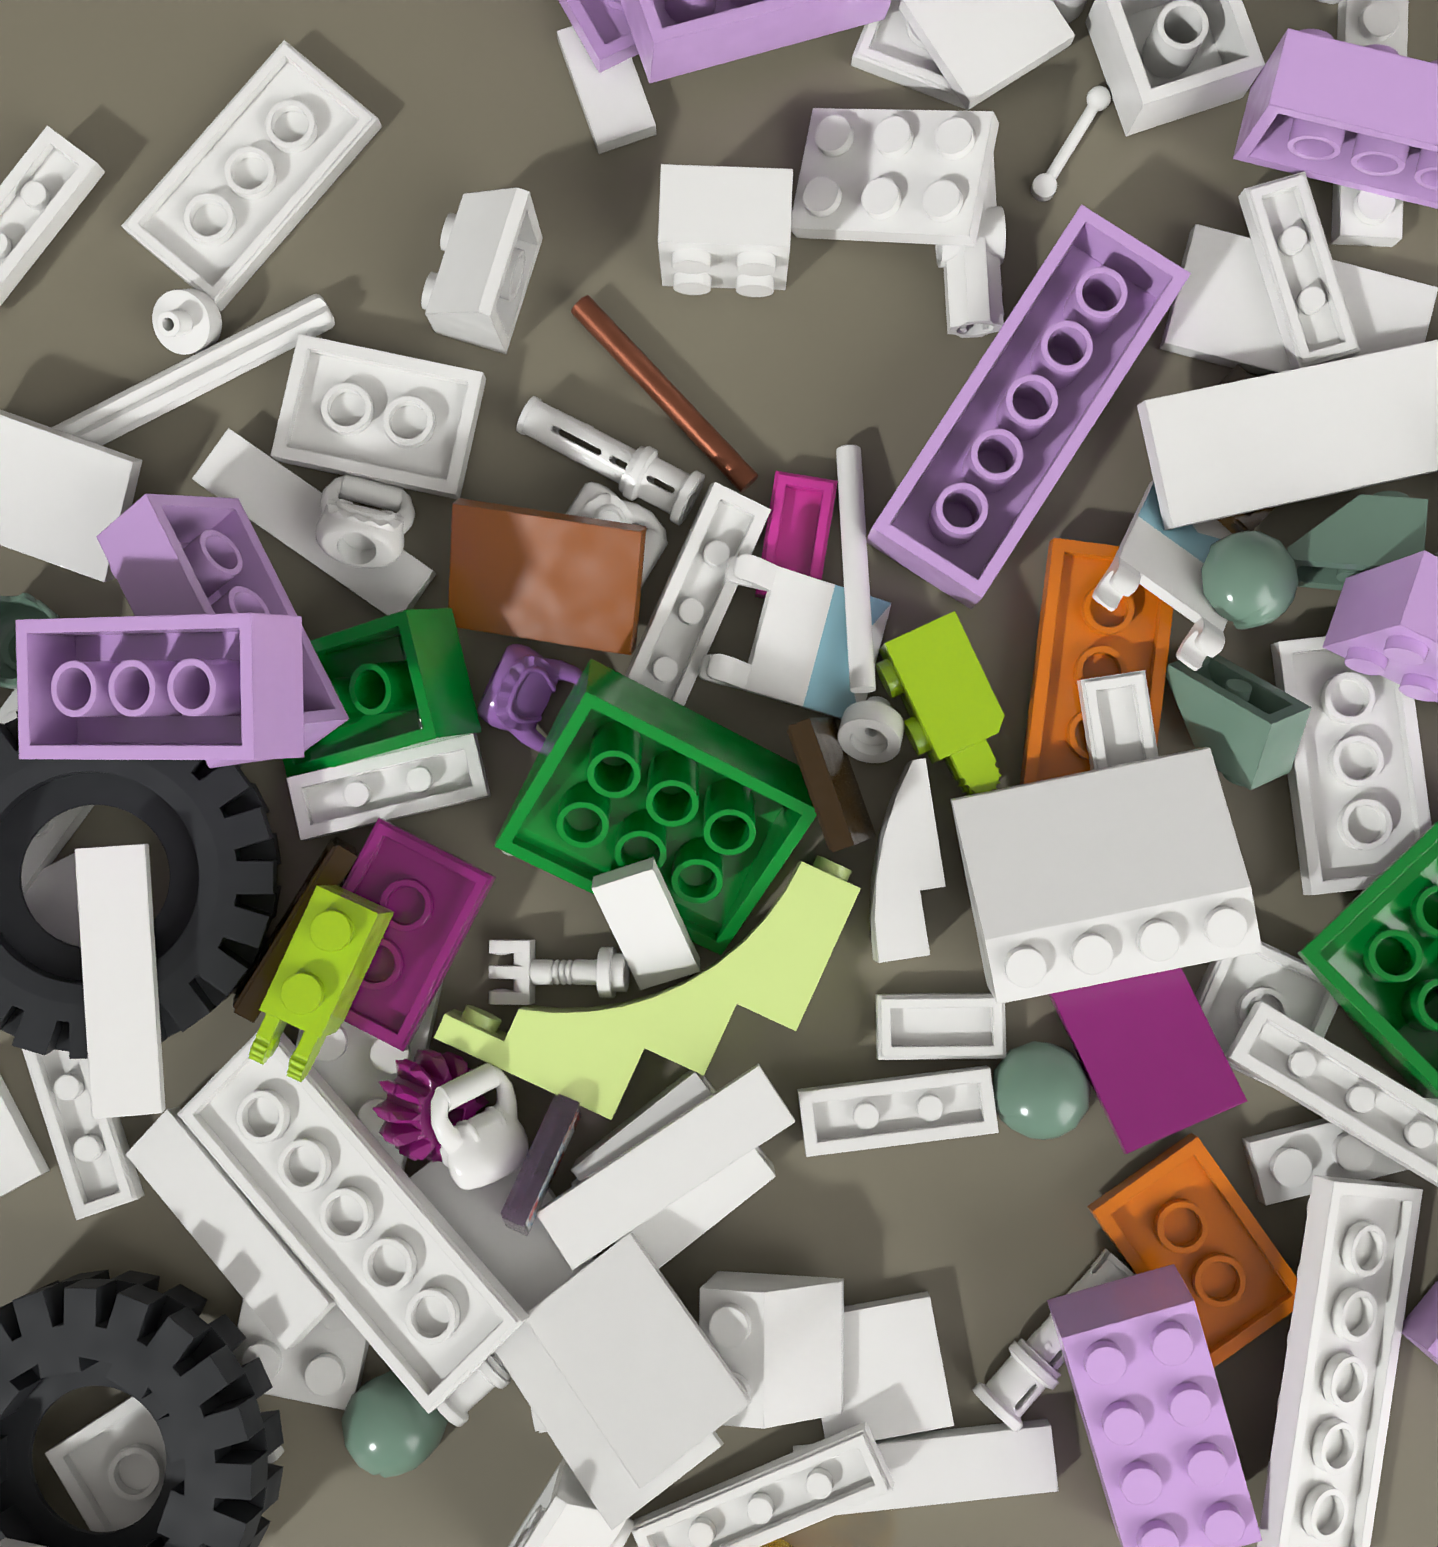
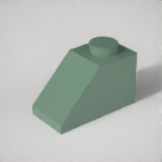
M1382 491L1373 495H1358L1287 548L1288 553L1295 561L1298 587L1342 590L1347 577L1424 551L1428 499L1410 498L1408 495L1398 491Z
M1218 654L1213 658L1206 656L1202 667L1197 671L1192 670L1180 660L1168 664L1166 678L1195 749L1209 747L1216 769L1222 772L1229 782L1252 790L1290 773L1312 708L1311 706Z

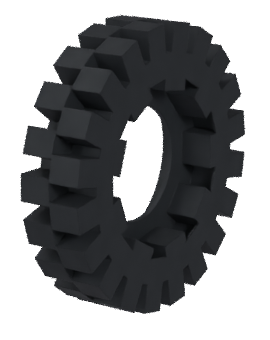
M18 718L5 724L0 723V1030L15 1036L12 1046L41 1055H47L53 1050L69 1051V1059H88L81 947L57 939L36 921L26 904L21 881L22 865L26 851L38 831L54 817L77 807L105 805L116 807L135 815L153 830L166 852L170 874L169 888L163 907L154 919L161 1043L180 1031L184 1032L208 1015L240 985L239 982L248 970L252 968L268 940L266 934L271 920L276 917L281 886L277 885V865L281 864L277 833H272L266 815L270 811L256 783H250L240 769L242 767L241 764L209 768L206 760L19 759Z
M109 1269L79 1273L61 1282L57 1280L1 1306L0 1541L4 1538L46 1547H258L271 1522L261 1515L278 1500L284 1467L268 1463V1456L280 1447L284 1440L280 1410L260 1412L257 1402L260 1396L273 1388L259 1357L242 1366L239 1364L232 1352L246 1339V1336L229 1317L224 1314L207 1324L199 1316L208 1299L182 1284L164 1293L158 1292L160 1276L129 1270L110 1279ZM106 1386L121 1390L134 1397L150 1412L156 1421L165 1444L166 1473L160 1494L151 1509L140 1520L123 1529L95 1532L70 1524L49 1506L36 1482L33 1469V1444L38 1426L54 1402L66 1393L78 1388Z

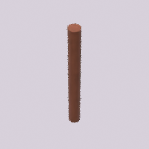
M589 295L582 297L571 310L574 317L741 493L749 488L759 476L753 468Z

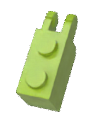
M953 611L884 643L879 650L883 661L876 663V669L890 698L900 695L910 718L904 720L905 732L916 754L920 756L927 752L932 764L944 759L954 781L957 780L959 782L957 787L962 789V793L965 792L968 795L996 790L997 784L1001 783L999 777L1002 775L998 771L1000 768L995 766L997 761L986 739L999 733L1005 715L956 612Z
M337 885L316 886L259 1009L266 1013L250 1048L249 1059L264 1065L275 1053L280 1037L288 1023L303 1030L304 1033L297 1048L291 1055L286 1076L299 1082L305 1079L319 1054L326 1036L336 1033L345 1020L394 911Z

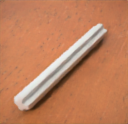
M313 294L51 428L102 446L291 350L296 346L298 334L316 337L332 329L335 325L334 317L325 300L319 294Z

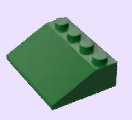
M590 659L561 708L495 840L494 847L594 894L592 891L593 876L654 857L692 942L722 955L817 815L799 765L621 673Z
M1437 820L1298 952L1300 957L1374 1049L1423 1098L1438 1099Z

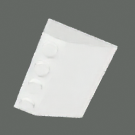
M1209 747L951 799L986 983L997 1004L1263 952L1250 881Z

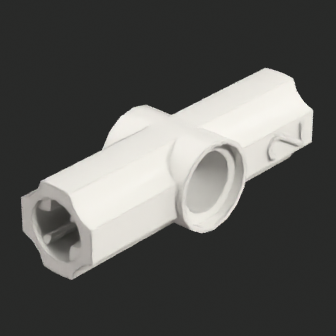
M994 154L976 245L935 244L937 265L939 268H944L947 334L957 335L961 338L983 337L990 333L999 332L1004 324L1000 265L1005 257L1006 223L1002 206H997Z

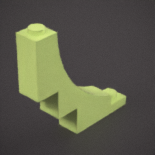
M817 855L812 866L799 861L783 892L764 918L748 935L715 963L680 983L657 993L630 1001L595 1007L557 1008L524 1005L518 1010L508 1033L498 1029L502 1021L500 1018L478 1007L466 1005L464 1012L453 1009L444 1014L434 1038L612 1120L644 1048L704 1076L736 1004L797 1031L861 888L847 882L852 872L850 869Z

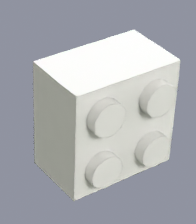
M1094 0L1085 21L1125 136L1243 98L1265 65L1242 0Z
M661 164L658 249L662 286H673L676 292L687 295L706 294L711 291V287L736 288L738 294L748 297H765L773 294L774 290H786L791 241L793 169Z

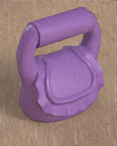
M521 644L509 645L502 654L477 707L478 714L491 726L510 731L521 743L540 752L546 738L537 731L536 727L538 721L542 720L541 715L548 704L551 694L556 691L555 686L559 680L572 682L576 685L583 672L578 667L562 660L544 658L530 647Z

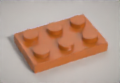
M1192 1133L1188 1134L1087 1206L1135 1275L1168 1265H1175L1195 1300L1213 1368L1293 1312L1297 1285L1296 1275L1198 1136Z

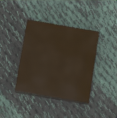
M808 718L789 725L787 733L828 849L836 852L875 837L876 834L848 755L838 742L839 730L835 718Z

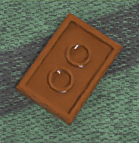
M459 498L452 503L448 608L453 610L456 627L632 655L637 644L646 526Z

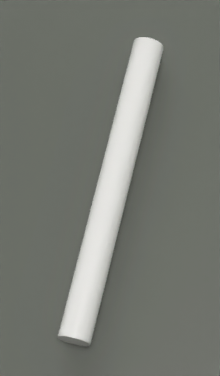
M844 445L836 449L850 691L852 693H870L876 690L862 457L859 446Z

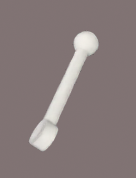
M1096 86L1088 92L1086 97L1087 107L1047 172L1039 174L1034 179L1031 186V194L1036 200L1045 202L1054 196L1057 189L1056 179L1097 112L1106 109L1111 102L1110 91L1106 87Z

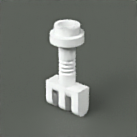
M489 940V953L496 955L514 953V965H489V979H514V990L500 988L489 991V1004H534L535 985H559L560 983L562 985L566 983L568 985H597L600 998H614L616 992H627L630 967L623 953H617L615 947H601L597 960L576 959L572 961L569 959L566 961L563 959L560 961L557 959L554 961L552 959H535V940Z

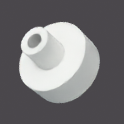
M190 288L166 292L157 300L153 309L152 323L155 334L159 341L174 353L183 355L199 353L216 344L220 337L222 319L219 308L209 295L200 290Z
M873 696L867 699V701L856 702L847 707L839 727L838 742L841 748L854 759L866 763L887 762L893 759L900 751L905 730L904 720L885 698Z

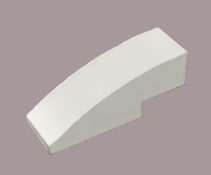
M926 758L912 760L905 765L891 795L878 836L871 875L869 917L873 960L878 963L930 955L920 890L946 887Z

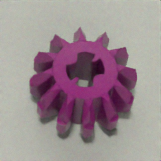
M418 1049L413 1061L409 1059L395 1060L397 1077L394 1081H378L387 1093V1098L372 1109L379 1118L385 1120L378 1133L383 1136L386 1142L395 1145V1148L399 1150V1154L414 1161L426 1158L432 1162H442L441 1144L438 1142L431 1125V1100L437 1087L473 1069L467 1067L468 1062L463 1061V1057L454 1053ZM482 1094L449 1111L448 1118L452 1125L456 1126L458 1121L468 1120L475 1116L476 1111L488 1104L489 1101Z

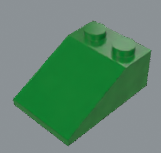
M452 608L406 609L311 640L310 642L349 719L304 751V757L284 758L283 763L288 778L482 732Z

